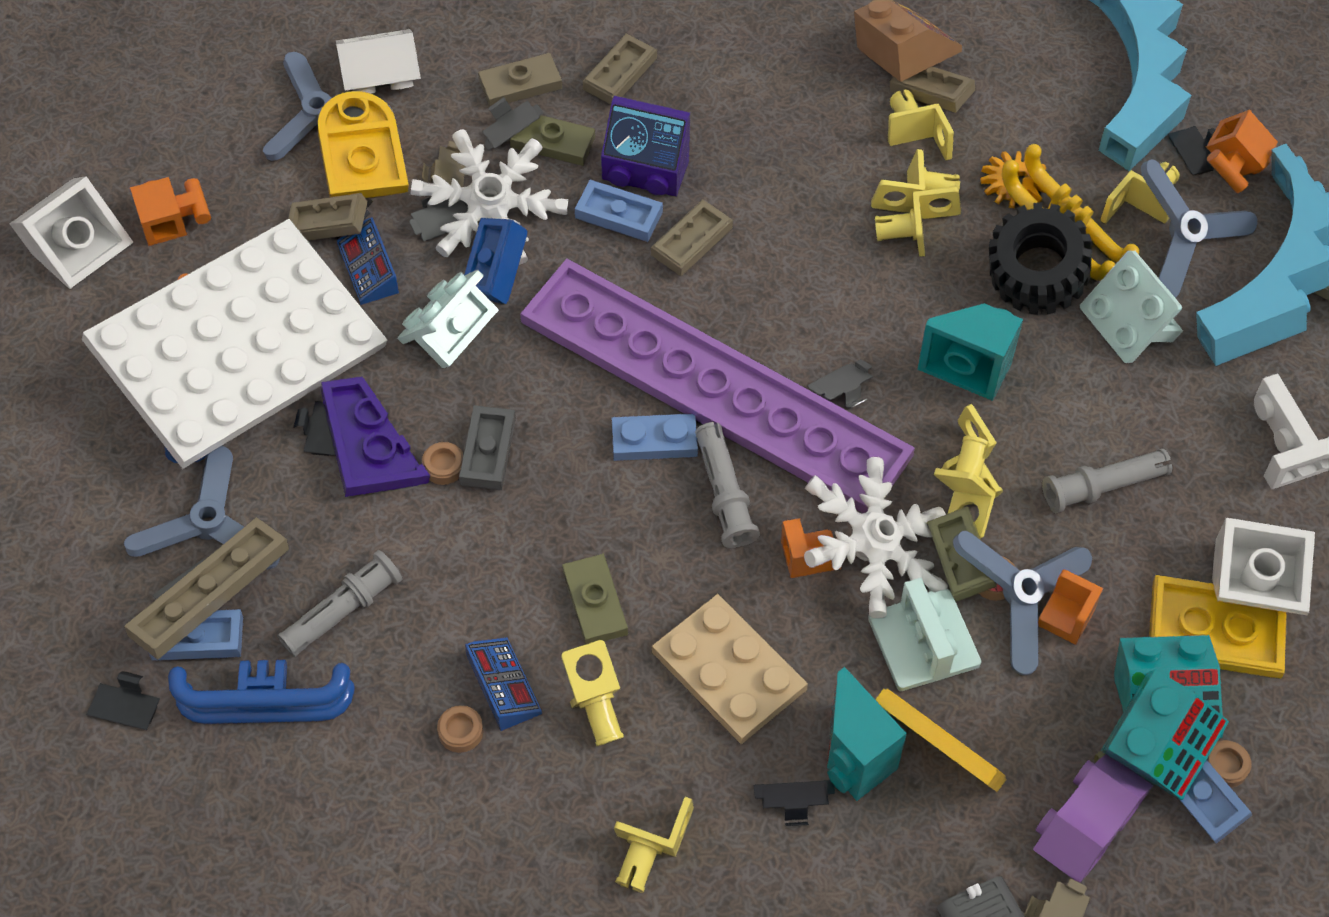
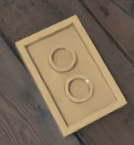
M719 594L715 595L652 645V653L740 744H743L807 691L808 683Z

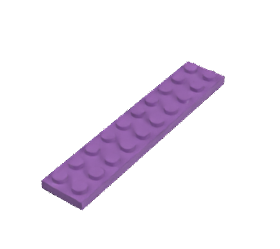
M567 258L520 313L522 324L684 414L695 415L696 421L702 424L714 422L715 425L719 423L725 437L807 483L816 475L829 490H832L833 483L838 484L845 500L848 501L852 497L855 509L863 514L869 508L859 496L860 494L866 495L860 484L859 475L869 478L867 459L871 457L883 459L884 471L882 482H891L893 486L914 455L915 448Z

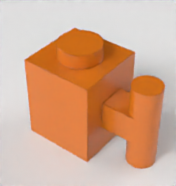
M1247 110L1220 121L1206 146L1211 152L1207 157V161L1236 193H1240L1248 186V181L1243 176L1250 173L1258 174L1269 165L1272 149L1276 147L1278 141L1252 111Z
M169 177L130 187L148 246L186 236L187 233L182 217L193 214L198 224H206L211 220V215L198 179L191 178L185 181L186 193L176 196Z

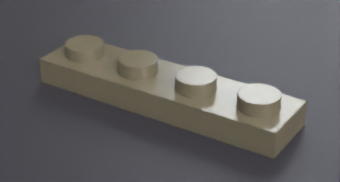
M256 517L124 626L127 636L157 660L160 659L289 550L287 539Z

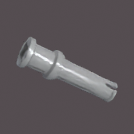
M714 422L705 423L695 430V435L701 448L708 477L714 491L715 498L713 499L712 510L716 516H719L724 532L721 536L722 544L727 548L749 545L760 536L759 529L756 525L752 524L748 511V506L750 505L749 496L743 490H740L721 425L719 423L714 425Z
M1162 448L1152 453L1093 469L1090 466H1081L1076 468L1073 474L1059 478L1053 475L1045 477L1042 482L1043 494L1051 511L1056 514L1064 511L1065 506L1084 501L1090 504L1096 502L1100 498L1101 493L1159 476L1169 475L1172 472V464L1163 465L1161 462L1171 459L1168 452Z
M377 550L373 554V560L355 574L350 572L343 577L344 580L341 581V587L308 611L293 625L277 635L282 645L293 657H296L308 645L320 638L359 606L361 608H368L373 604V597L391 583L397 585L402 581V576L398 569L382 551Z

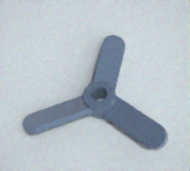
M297 52L287 53L283 65L301 100L302 110L264 146L263 152L266 158L271 161L284 157L309 131L318 126L320 111L331 99L327 93L321 90L307 59ZM348 107L343 111L350 117H359L364 113L358 107Z
M1151 159L1141 165V174L1171 220L1169 231L1172 239L1158 278L1176 298L1180 293L1197 242L1203 239L1249 235L1257 227V217L1254 213L1245 210L1201 214L1195 210L1190 211L1161 165L1156 160Z
M220 446L206 455L198 502L193 505L190 514L130 535L124 541L126 553L130 556L138 557L195 536L206 540L215 539L221 544H225L242 530L244 526L225 515L224 510L233 462L231 451L224 446ZM208 517L214 518L211 521H203V519ZM280 558L277 559L265 570H269L276 567L280 561Z
M962 531L954 537L953 546L960 556L1003 588L1004 597L1010 604L1011 668L1019 675H1030L1038 667V601L1042 599L1044 593L1055 588L1062 570L1065 569L1078 576L1088 571L1092 563L1091 553L1086 548L1073 547L1032 569L1020 571L972 533ZM1021 584L1025 587L1026 593L1022 590Z

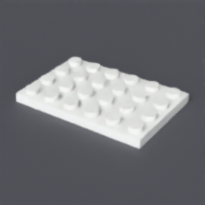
M290 219L84 331L82 341L182 469L321 386V382L330 381L384 348L387 343L386 337Z

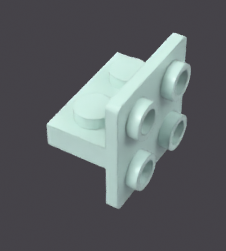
M1127 251L1080 304V309L1124 363H1133L1151 342H1173L1183 332L1173 319L1181 311V304L1136 251Z
M479 270L467 275L460 272L448 283L445 280L439 282L428 293L427 297L431 301L423 310L420 307L415 309L403 321L402 325L406 329L397 339L402 344L415 340L442 368L449 367L498 311L494 304L475 286L484 275Z
M922 578L914 579L904 583L901 602L886 607V617L872 618L868 616L869 623L899 691L909 690L978 669L981 665V658L949 589L927 592Z

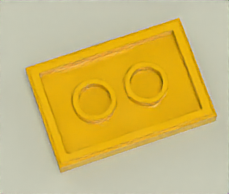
M1155 575L1152 587L1149 637L1209 635L1220 669L1279 679L1283 677L1285 673L1286 612L1217 601L1213 583Z
M888 688L886 690L883 689L875 699L886 711L996 792L1007 780L1006 776Z

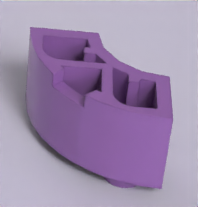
M1106 754L1095 764L1088 760L1073 780V783L1078 788L1058 812L1051 808L1036 828V831L1042 836L1033 850L1079 883L1083 881L1098 863L1116 834L1123 830L1153 787L1144 778Z

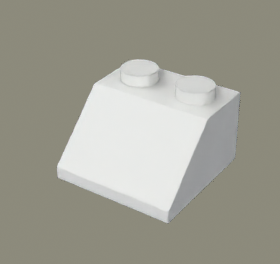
M410 29L336 40L345 91L353 90L372 94L376 92L375 86L390 84L391 90L413 87V80L421 79L413 32Z
M86 176L73 178L10 223L31 254L69 289L133 243Z
M1226 518L1215 542L1212 580L1217 601L1308 615L1315 532Z

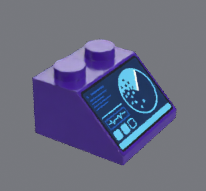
M614 96L601 155L602 180L610 181L616 186L623 187L628 185L645 189L655 195L667 194L677 197L689 163L690 112Z

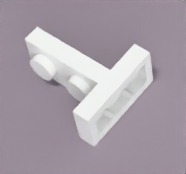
M1278 374L1263 378L1254 398V407L1259 418L1266 420L1274 433L1275 445L1281 452L1273 455L1264 474V478L1271 490L1329 471V437L1322 440L1317 439Z

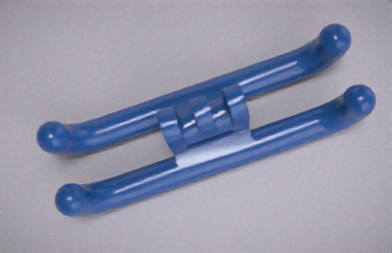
M250 660L240 661L237 690H193L192 685L186 681L187 673L185 669L179 666L173 667L168 675L169 691L176 700V706L180 713L190 721L202 724L331 720L343 714L350 706L355 689L354 683L350 680V668L345 663L336 664L332 670L331 680L327 685L320 688L286 689V660H276L275 676H269L268 660H258L256 677H251L252 667Z

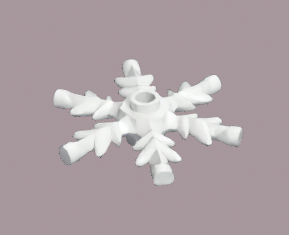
M458 130L452 135V138L460 153H453L451 157L466 167L460 169L459 172L472 176V183L467 187H461L452 178L450 185L437 175L432 176L434 183L412 179L411 195L432 196L428 201L429 205H435L448 199V207L454 205L459 200L466 202L468 205L467 213L453 214V217L458 219V221L440 227L441 231L449 233L436 246V250L444 257H448L460 241L465 247L470 246L472 230L477 232L480 218L509 219L507 218V213L511 208L518 207L526 217L529 209L543 220L547 219L546 211L567 215L568 199H548L547 197L551 193L549 189L530 195L531 187L520 195L514 193L511 189L512 182L526 180L520 174L538 168L537 164L530 161L542 150V146L533 138L525 144L519 154L513 148L509 149L508 163L506 165L500 161L499 165L502 174L497 175L485 172L489 160L481 162L484 146L479 144L476 148H473L466 130ZM524 250L519 265L526 263L528 260Z
M880 457L867 459L869 478L859 475L860 484L866 495L860 494L859 496L869 508L864 514L856 511L852 497L848 501L845 500L841 488L836 483H833L832 490H829L824 482L814 475L805 487L809 493L818 496L824 501L818 505L819 510L839 514L835 522L848 521L853 530L850 537L838 531H835L837 539L823 535L818 536V540L823 547L806 551L804 554L806 564L812 568L832 560L833 569L838 570L846 556L850 564L854 562L855 555L864 561H869L870 564L861 570L862 573L869 575L862 583L860 591L863 593L870 592L871 594L869 616L872 618L886 617L887 608L884 596L892 600L895 598L893 589L887 579L893 580L894 578L884 565L889 559L897 562L898 571L901 576L906 571L910 581L922 578L930 592H938L948 587L944 580L928 571L934 568L932 562L914 558L918 551H904L900 545V540L903 536L915 542L918 541L915 534L923 537H932L927 522L946 515L945 511L941 507H935L920 513L919 506L913 504L907 516H905L902 509L899 511L897 521H894L892 516L884 514L883 509L892 503V501L884 499L890 492L892 483L882 482L884 461Z

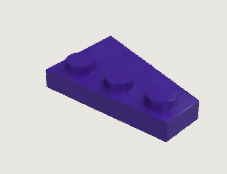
M363 376L321 382V395L345 497L429 483L430 474L423 464H418L410 452V445L403 435L399 436L390 423L388 413Z

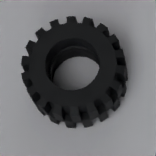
M1033 203V209L1027 210L1025 205L1016 208V216L1008 213L1002 218L1003 226L996 225L993 230V239H990L989 265L992 285L995 291L1000 289V298L1005 303L1012 298L1013 308L1019 311L1022 310L1023 306L1029 307V314L1038 315V309H1046L1047 314L1056 313V306L1058 305L1066 309L1071 306L1072 297L1080 298L1083 294V287L1088 286L1092 261L1090 234H1086V226L1082 220L1075 222V214L1070 210H1067L1064 214L1061 213L1059 205L1051 204L1050 209L1042 208V203ZM1038 247L1052 249L1063 258L1057 266L1045 271L1030 270L1018 262V258L1024 252Z

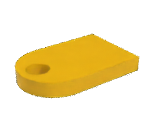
M361 91L345 92L331 98L322 107L318 117V137L329 197L362 193L365 198L408 192L409 184L396 120L388 104L373 94ZM348 107H358L364 113L359 117H350L343 111Z

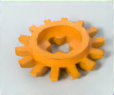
M1005 151L1001 153L1003 161L993 156L989 158V162L993 166L986 165L982 167L981 172L989 175L981 177L980 182L981 184H991L984 192L987 196L996 192L998 196L994 202L1000 204L1003 199L1009 200V208L1015 209L1016 202L1007 192L1002 180L1003 165L1006 161L1012 160L1011 156ZM1017 151L1015 161L1019 164L1018 176H1025L1021 184L1040 203L1042 197L1038 191L1045 192L1030 177L1025 161H1021V151Z

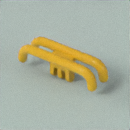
M1031 144L1027 147L1024 157L1026 169L1033 181L1051 199L1046 209H1050L1051 204L1060 206V212L1063 214L1067 210L1075 214V222L1082 220L1086 226V234H1090L1091 241L1112 260L1104 261L1100 265L1092 258L1090 278L1101 281L1116 265L1114 262L1117 263L1127 251H1136L1139 255V248L1135 244H1128L1125 248L1118 246L1091 218L1094 211L1089 206L1082 209L1080 206L1083 200L1078 195L1071 198L1069 195L1072 189L1066 183L1060 186L1046 172L1040 161L1042 149L1039 145ZM1015 160L1006 161L1002 168V180L1007 192L1020 207L1025 205L1027 210L1033 209V203L1038 202L1020 183L1018 179L1019 164Z

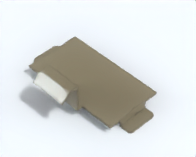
M449 141L447 148L439 147L438 160L436 159L431 167L430 182L432 181V176L437 175L450 185L452 178H454L463 187L464 174L459 172V170L465 168V166L451 157L453 153H460L455 142ZM423 163L422 179L424 182H428L429 167Z
M1069 879L1067 885L1057 881L1050 900H1039L1032 895L1024 915L1025 917H1083L1090 897L1085 895L1087 887L1073 879Z

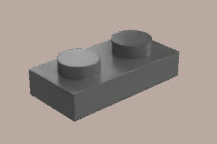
M473 406L459 475L461 486L502 490L516 421L515 410Z

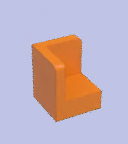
M800 518L783 521L781 544L791 578L834 570L832 560L811 568L804 559L806 551L823 547L818 540V536L823 535L834 538L831 530L804 534Z
M1062 570L1055 589L1038 619V626L1076 645L1096 609L1103 588L1070 571Z

